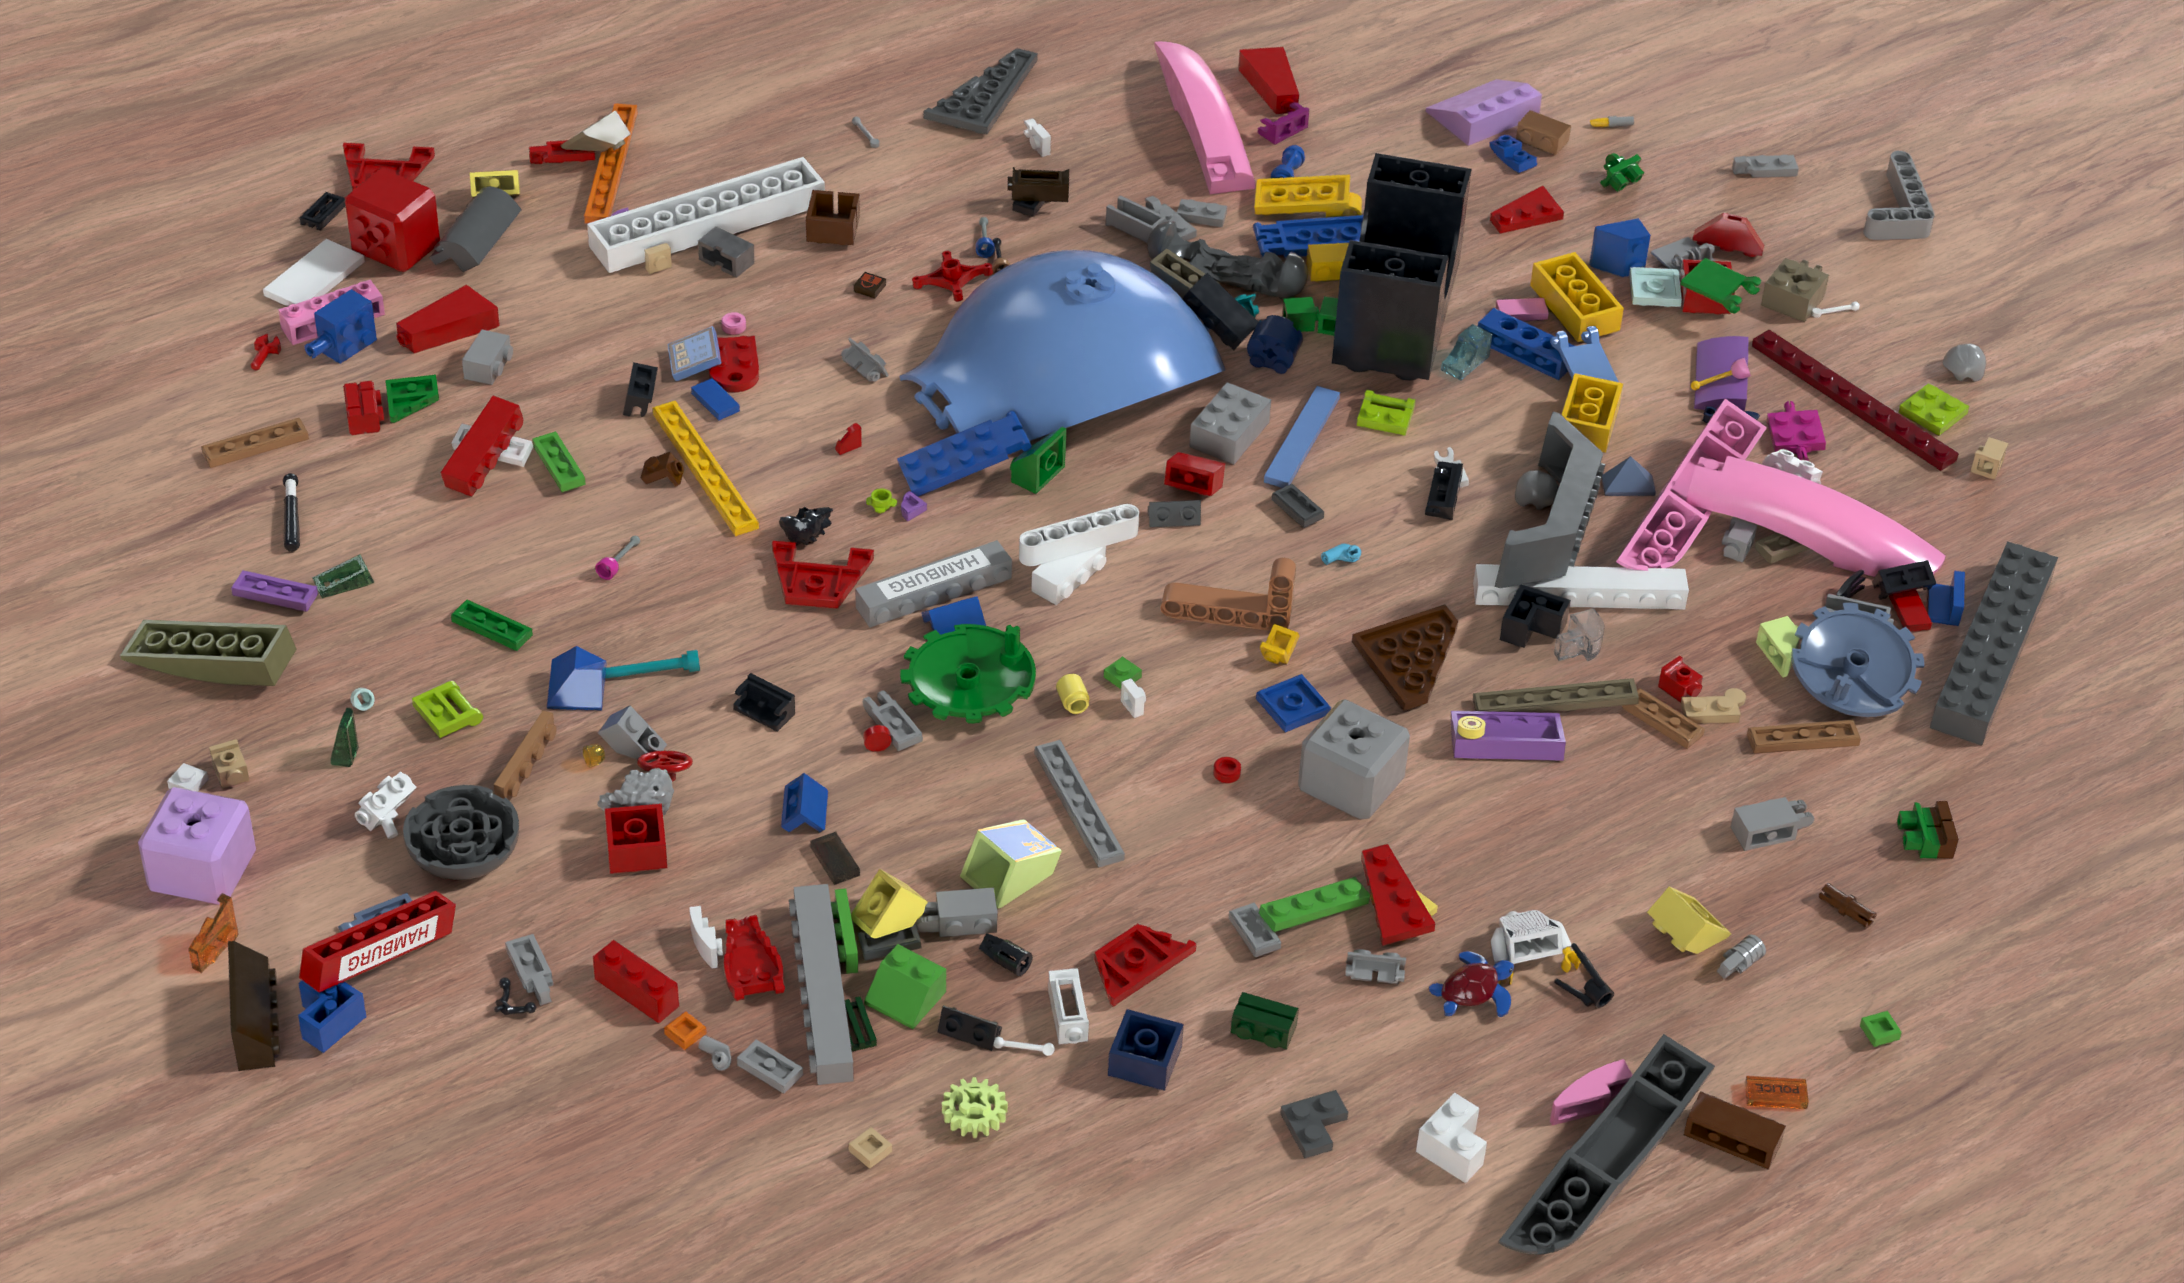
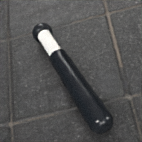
M289 473L282 480L286 488V497L284 498V547L286 550L293 552L300 547L298 498L296 497V486L299 480L295 474Z

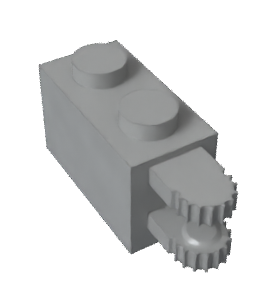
M1786 797L1735 808L1731 829L1744 851L1795 840L1798 829L1809 827V825L1814 823L1815 818L1811 812L1804 813L1807 805L1803 800L1788 802Z
M994 887L936 892V902H928L920 919L916 920L917 930L921 932H939L940 937L997 933L998 913Z

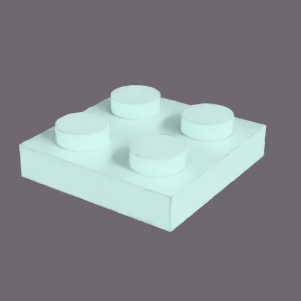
M1630 267L1629 278L1632 305L1681 307L1682 296L1678 269Z

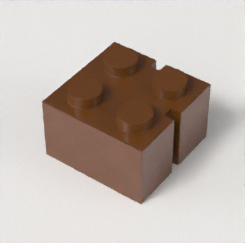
M812 190L806 215V242L854 245L856 229L860 219V194L838 192V214H835L834 191Z

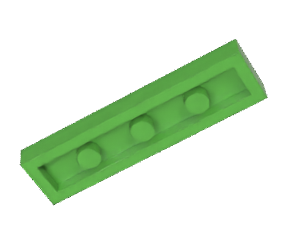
M1353 877L1262 904L1259 914L1271 930L1276 932L1369 903L1370 894L1358 879Z

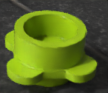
M880 488L871 493V497L866 499V504L872 506L875 512L884 513L890 507H895L897 500L892 498L889 490Z

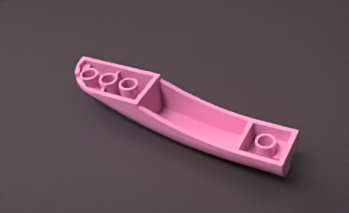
M1155 42L1154 46L1174 109L1178 111L1191 137L1209 193L1216 194L1255 189V179L1237 125L1225 96L1207 64L1197 53L1183 45L1171 42Z
M1724 399L1646 513L1616 562L1628 569L1648 571V568H1671L1679 562L1712 513L1710 510L1691 506L1686 502L1696 465H1698L1700 457L1725 463L1727 456L1746 460L1767 427L1727 399Z
M1731 456L1726 457L1725 463L1700 457L1698 465L1695 467L1686 501L1688 504L1737 517L1785 535L1834 562V567L1853 572L1863 570L1865 575L1875 577L1879 570L1925 560L1929 561L1934 574L1944 563L1946 557L1944 554L1899 523L1851 497L1811 480Z

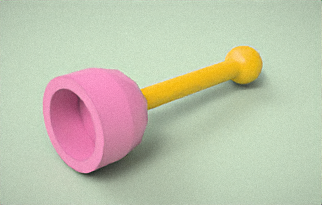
M1742 358L1732 364L1730 371L1699 382L1693 381L1690 386L1692 390H1698L1700 386L1731 375L1737 379H1744L1751 375L1745 358Z

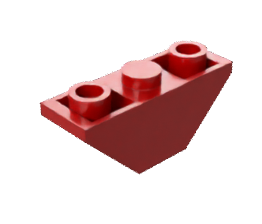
M1724 212L1696 228L1692 238L1701 246L1708 243L1720 246L1721 250L1727 252L1741 251L1749 257L1762 256L1764 250L1763 242L1746 217Z

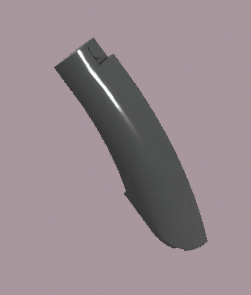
M1663 1034L1613 1101L1570 1150L1568 1149L1501 1237L1499 1244L1520 1253L1538 1255L1562 1250L1576 1242L1605 1211L1651 1155L1713 1072L1715 1065Z

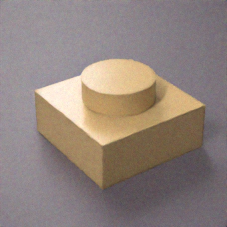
M667 243L644 250L645 266L649 274L672 267L671 248Z
M870 1127L849 1143V1152L870 1169L892 1153V1144Z

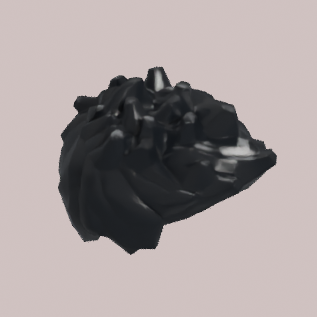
M799 508L796 517H780L779 524L791 542H795L796 546L801 543L809 545L810 542H816V538L819 535H825L823 529L832 524L829 517L833 508Z

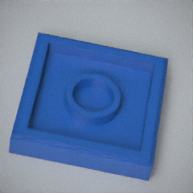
M1303 674L1256 692V700L1284 732L1325 717L1331 710V706Z

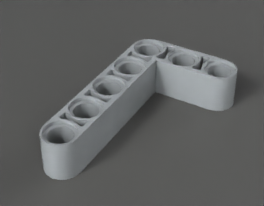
M1894 151L1890 156L1887 178L1899 208H1874L1869 210L1863 231L1864 235L1872 240L1927 238L1931 233L1935 216L1912 157L1907 152Z

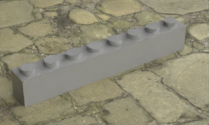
M828 884L793 887L794 899H789L790 917H796V921H791L793 938H798L799 942L794 943L795 959L801 960L802 963L797 965L798 982H804L805 987H800L801 1004H807L808 1008L803 1009L804 1027H810L811 1031L806 1032L807 1050H813L814 1054L809 1055L810 1073H816L818 1085L854 1081L853 1057Z

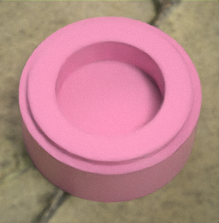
M728 313L721 319L722 330L730 335L741 334L746 329V318L739 313Z

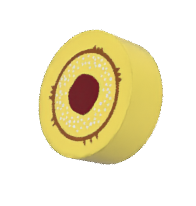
M1465 716L1458 720L1457 732L1464 738L1477 739L1485 734L1486 723L1479 717Z

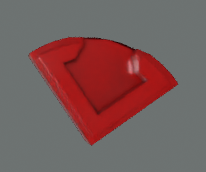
M854 423L846 429L848 432L841 441L838 439L835 450L839 455L862 447V431L858 423Z

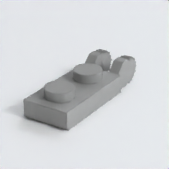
M883 690L877 693L878 701L881 704L879 707L869 696L862 699L863 707L875 723L889 729L892 744L898 751L923 741L922 732L896 700H892L887 692Z

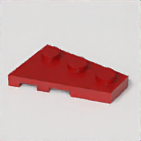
M1542 185L1491 212L1490 221L1497 231L1502 234L1563 220L1564 211Z

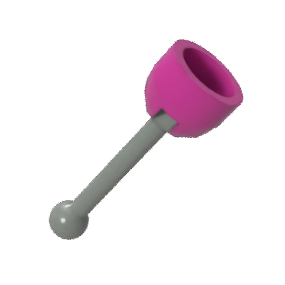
M632 536L630 543L614 558H602L595 565L597 574L602 579L611 580L619 570L618 561L633 546L640 544V538Z

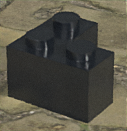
M1521 584L1503 616L1500 640L1525 648L1533 632L1559 639L1567 624L1571 600Z

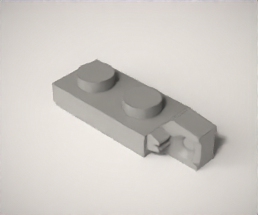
M1785 154L1780 156L1734 157L1732 165L1734 174H1751L1752 178L1794 177L1798 175L1799 170L1794 155Z
M1154 196L1145 199L1146 208L1165 216L1166 222L1174 221L1176 223L1177 233L1183 240L1188 241L1197 236V230L1172 208L1167 206V204L1161 205L1160 200Z
M534 934L505 942L506 951L527 993L535 992L540 1005L552 1002L549 988L553 986L552 972Z

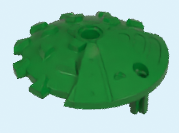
M977 624L954 625L955 631L940 635L937 630L927 633L923 636L927 641L918 649L910 646L906 651L904 659L909 661L910 665L909 669H900L901 684L911 686L913 692L908 693V697L915 706L925 704L933 709L932 715L940 720L945 721L949 715L966 718L968 724H976L982 721L983 716L997 712L1001 717L1007 716L1013 711L1011 704L1017 699L1027 700L1035 686V663L1028 649L1020 642L1019 626L1012 627L1008 625L1004 632L993 627Z

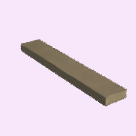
M1634 678L1473 693L1475 711L1547 713L1632 705L1639 702Z

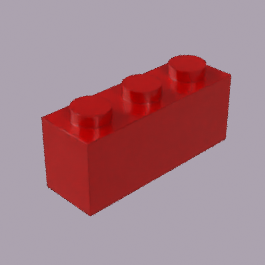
M614 939L593 956L595 980L658 1024L679 1007L678 983Z

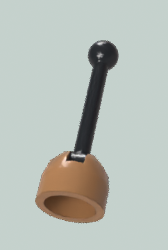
M999 238L992 240L997 254V259L992 264L993 275L999 272L997 269L1002 270L1010 265L1007 259L1002 258L1000 250L1002 242Z

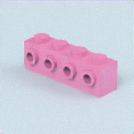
M368 280L289 305L288 307L278 309L281 329L292 345L316 338L317 330L314 312L351 289L372 301L374 318L383 316L385 312L381 293L373 282Z

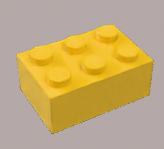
M1574 373L1562 416L1596 447L1606 453L1620 407L1624 383Z

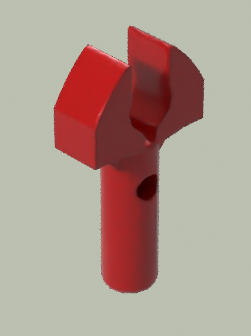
M268 334L256 338L254 347L258 353L250 365L251 368L259 370L268 354L279 355L281 345L278 336H275L271 343H269Z

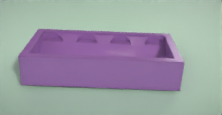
M1726 336L1698 342L1695 381L1699 382L1730 371L1732 364L1742 358H1745L1748 366L1749 337ZM1731 375L1700 386L1698 390H1695L1694 409L1705 410L1707 406L1717 409L1724 399H1727L1742 411H1745L1747 378L1737 379Z
M1451 711V735L1454 758L1564 761L1566 741L1559 713ZM1465 716H1475L1483 719L1486 723L1485 734L1477 739L1462 737L1457 732L1458 720Z

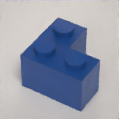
M303 980L298 983L302 1006L306 1008L298 1015L302 1039L321 1052H326L366 1018L363 993L348 983H339L322 992L316 991Z

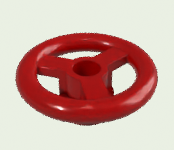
M654 751L645 753L637 759L638 767L644 771L649 772L655 768L666 769L672 782L676 780V772L687 770L693 764L691 756L678 751Z

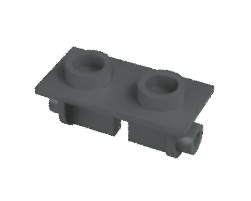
M1201 500L1149 502L1147 507L1149 527L1201 525Z

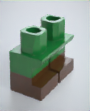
M1936 801L1935 807L1923 808L1920 803L1915 802L1912 811H1899L1897 817L1898 829H1912V831H1904L1902 837L1904 850H1918L1920 858H1954L1959 838L1952 821L1953 818L1948 801Z

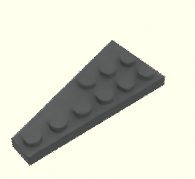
M1018 48L1014 49L1001 58L998 65L993 68H986L983 75L980 77L975 76L955 89L952 96L939 100L937 106L933 109L927 108L924 110L923 119L987 135L1037 62L1038 53Z

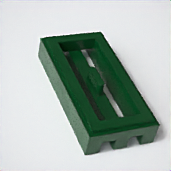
M861 996L855 997L854 1002L845 999L846 1012L858 1042L853 1044L850 1036L852 1052L877 1046V1039ZM854 1008H857L869 1041H865L853 1011Z

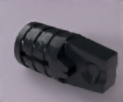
M991 934L985 935L979 947L995 963L1017 976L1025 974L1032 963V953L1009 940H1004Z

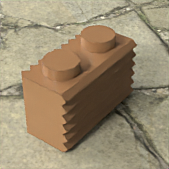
M1529 110L1518 122L1516 140L1557 155L1569 141L1571 125Z

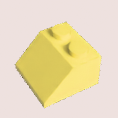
M879 869L851 913V918L870 937L876 939L913 927L916 920L923 915L928 901L906 883Z
M1668 887L1647 912L1654 919L1652 924L1660 932L1668 933L1673 938L1671 943L1682 952L1688 950L1698 954L1731 935L1694 897L1672 887Z

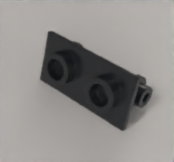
M942 1006L937 1033L990 1051L993 1050L995 1037H999L1002 1031V1027L998 1026V1022H991L958 1011L955 1007Z

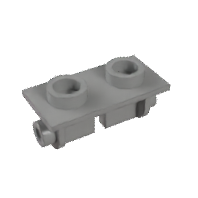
M851 338L848 339L851 346L844 349L841 353L844 362L853 369L857 368V371L868 381H877L881 373L886 377L889 376L884 368L886 363L879 355L875 354L873 356L870 354V350L862 342L857 344Z
M1363 949L1348 952L1345 976H1351L1352 980L1372 981V971H1378L1377 982L1398 984V981L1404 982L1405 970L1399 969L1405 968L1406 958L1400 957L1399 954L1387 952L1383 953V955H1375Z

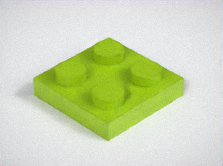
M1928 383L1903 402L1899 407L1898 413L1940 436L1968 414L1969 406Z

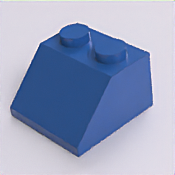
M1639 218L1595 226L1589 265L1592 268L1621 277L1629 276L1630 267L1645 268L1651 237L1650 233Z

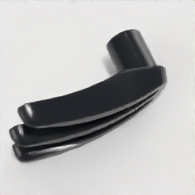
M1859 570L1850 576L1836 595L1851 598L1857 592L1864 589L1865 585L1861 584L1866 579V577H1861L1864 571Z

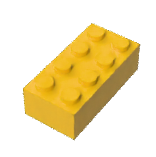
M1576 252L1533 263L1530 286L1540 298H1544L1548 308L1577 342L1583 341L1581 334L1586 332L1589 326H1595L1598 329L1599 336L1620 331L1623 306Z

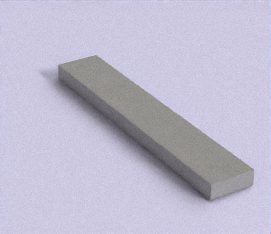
M1061 740L1035 746V756L1098 868L1123 861L1125 858L1124 851Z

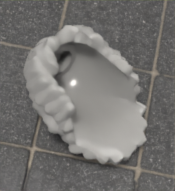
M655 768L651 769L649 773L630 770L629 775L625 776L621 789L600 795L597 805L605 811L606 808L662 803L664 816L669 810L674 793L672 780L666 769Z

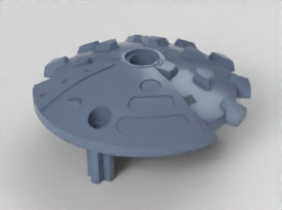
M1842 603L1843 610L1829 612L1826 606L1819 608L1812 613L1816 620L1809 627L1803 623L1799 625L1795 636L1802 639L1800 649L1793 648L1791 652L1793 669L1803 687L1814 698L1831 709L1859 717L1883 716L1902 708L1905 703L1901 698L1907 691L1913 694L1918 692L1922 681L1914 677L1916 668H1924L1923 654H1914L1909 641L1915 639L1913 634L1907 627L1899 630L1887 620L1891 615L1885 611L1876 608L1875 613L1872 614L1858 610V603Z

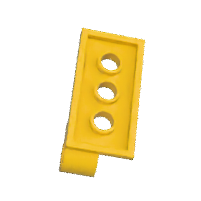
M1350 175L1257 179L1254 209L1255 215L1326 212V218L1362 215V199L1358 194L1350 192Z

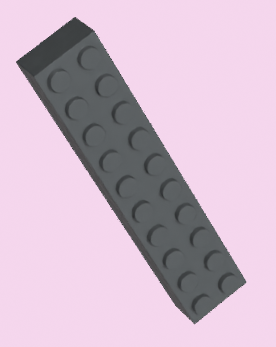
M2007 541L1937 701L1930 725L1931 729L1981 746L1983 745L2051 583L2058 557Z

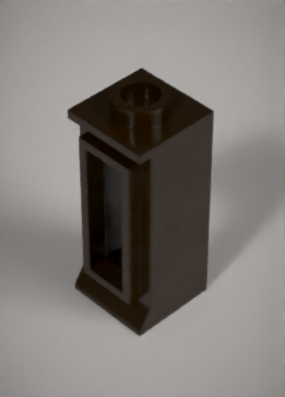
M1013 167V176H1008L1007 191H1012V200L1068 202L1070 169L1061 172L1050 170H1015V167Z

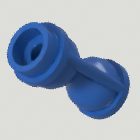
M1291 145L1285 148L1282 153V164L1272 171L1271 178L1294 177L1293 170L1298 169L1305 161L1304 150L1298 145Z

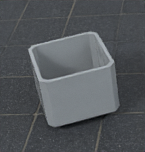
M1346 699L1338 701L1302 741L1298 779L1300 790L1360 820L1369 819L1405 777L1410 740L1408 729Z

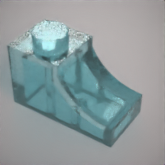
M1474 324L1470 325L1458 335V340L1453 350L1442 362L1441 370L1459 380L1465 378L1489 358L1492 334Z

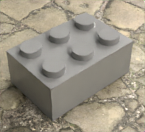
M1226 383L1192 422L1189 447L1234 465L1268 425L1271 399Z

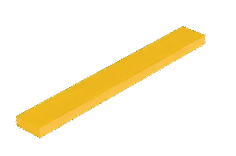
M676 400L652 407L653 416L733 534L738 536L759 529L758 520Z

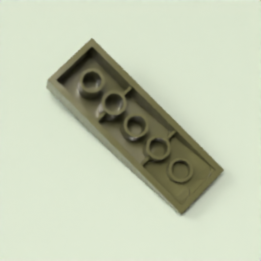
M143 620L120 657L124 661L148 669L199 681L275 686L297 649L286 625Z

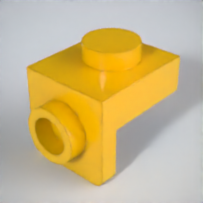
M1274 624L1266 642H1261L1260 650L1264 659L1274 664L1279 662L1287 664L1300 637L1299 633Z

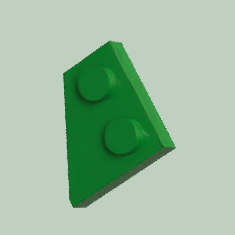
M436 374L385 380L390 423H396L439 400Z

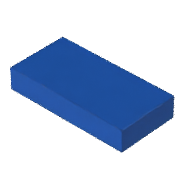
M713 378L691 387V394L718 421L740 411V405Z

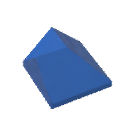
M578 646L553 658L551 662L547 709L602 710L607 667L606 660Z

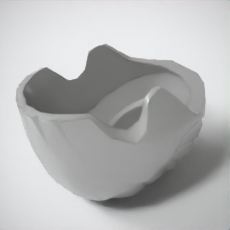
M1961 344L1951 348L1946 353L1943 365L1953 372L1957 380L1962 381L1964 378L1969 377L1976 382L1984 377L1986 356L1977 345Z
M1530 470L1519 479L1515 491V500L1520 506L1525 507L1531 503L1535 505L1537 510H1542L1554 503L1559 486L1556 480L1549 474L1539 470Z

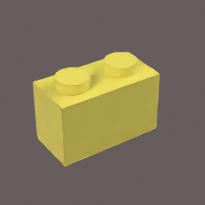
M518 170L470 173L471 197H475L482 188L489 186L499 188L509 195H520Z

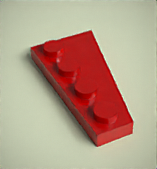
M1385 844L1362 850L1361 860L1367 885L1371 892L1370 898L1375 909V919L1380 930L1382 946L1434 932L1436 923L1389 845Z

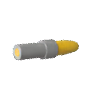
M1608 116V118L1591 119L1590 123L1593 127L1613 128L1617 126L1634 125V117Z

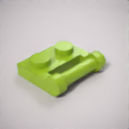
M1366 390L1357 418V426L1406 436L1416 399L1408 398L1404 400L1374 394V391ZM1375 404L1383 405V406H1388V407H1393V408H1398V409H1392V408L1377 406V405H1375Z
M454 681L446 682L412 698L413 707L439 738L468 725L477 726L483 720V714L479 709L471 706L460 693V687ZM446 697L452 699L463 713L458 714Z

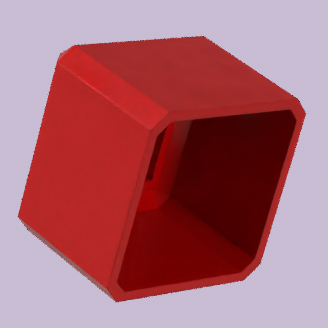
M381 168L344 197L351 249L372 260L404 273L431 252L440 241L435 194L424 185Z

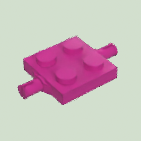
M1789 401L1784 403L1786 412L1767 413V423L1775 452L1781 449L1788 450L1793 454H1797L1798 459L1809 461L1808 452L1825 450L1826 441L1818 410L1796 411L1794 402L1790 401L1789 405Z

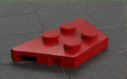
M1137 923L1095 951L1094 960L1110 1004L1114 1007L1196 952L1197 944L1192 940H1188L1187 944L1173 940L1172 934L1154 931L1150 927Z

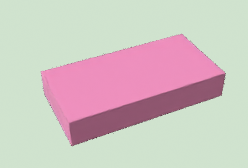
M1544 298L1496 300V309L1521 321L1548 320V310Z

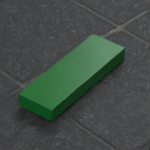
M468 599L451 614V622L515 651H518L533 636L532 628Z

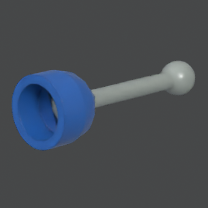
M981 217L979 224L982 226V237L976 242V254L981 258H989L994 254L995 246L992 239L987 237L986 226L988 225V219Z

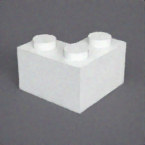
M1454 1093L1419 1129L1416 1152L1464 1183H1467L1484 1163L1487 1142L1473 1134L1476 1131L1479 1107Z

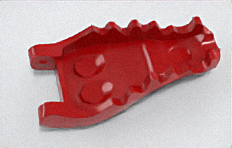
M757 915L746 916L741 920H736L735 918L727 919L725 921L727 940L726 953L724 955V972L733 998L736 1001L744 1000L745 995L768 991H774L775 994L784 993V972L781 957L775 945H771L769 936L766 935L764 930H761Z

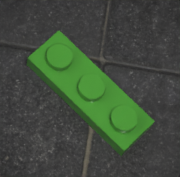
M556 431L532 439L534 449L561 492L586 485L585 476Z
M846 888L836 889L835 902H831L833 919H837V923H834L836 941L841 940V945L837 946L839 963L845 962L847 974L858 973V951Z

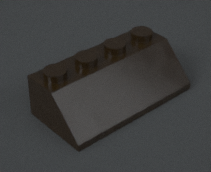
M228 941L230 1025L238 1071L275 1067V1054H280L279 1036H274V1031H279L278 1014L273 1013V1009L278 1008L277 991H272V986H277L276 968L270 969L267 956L236 941Z

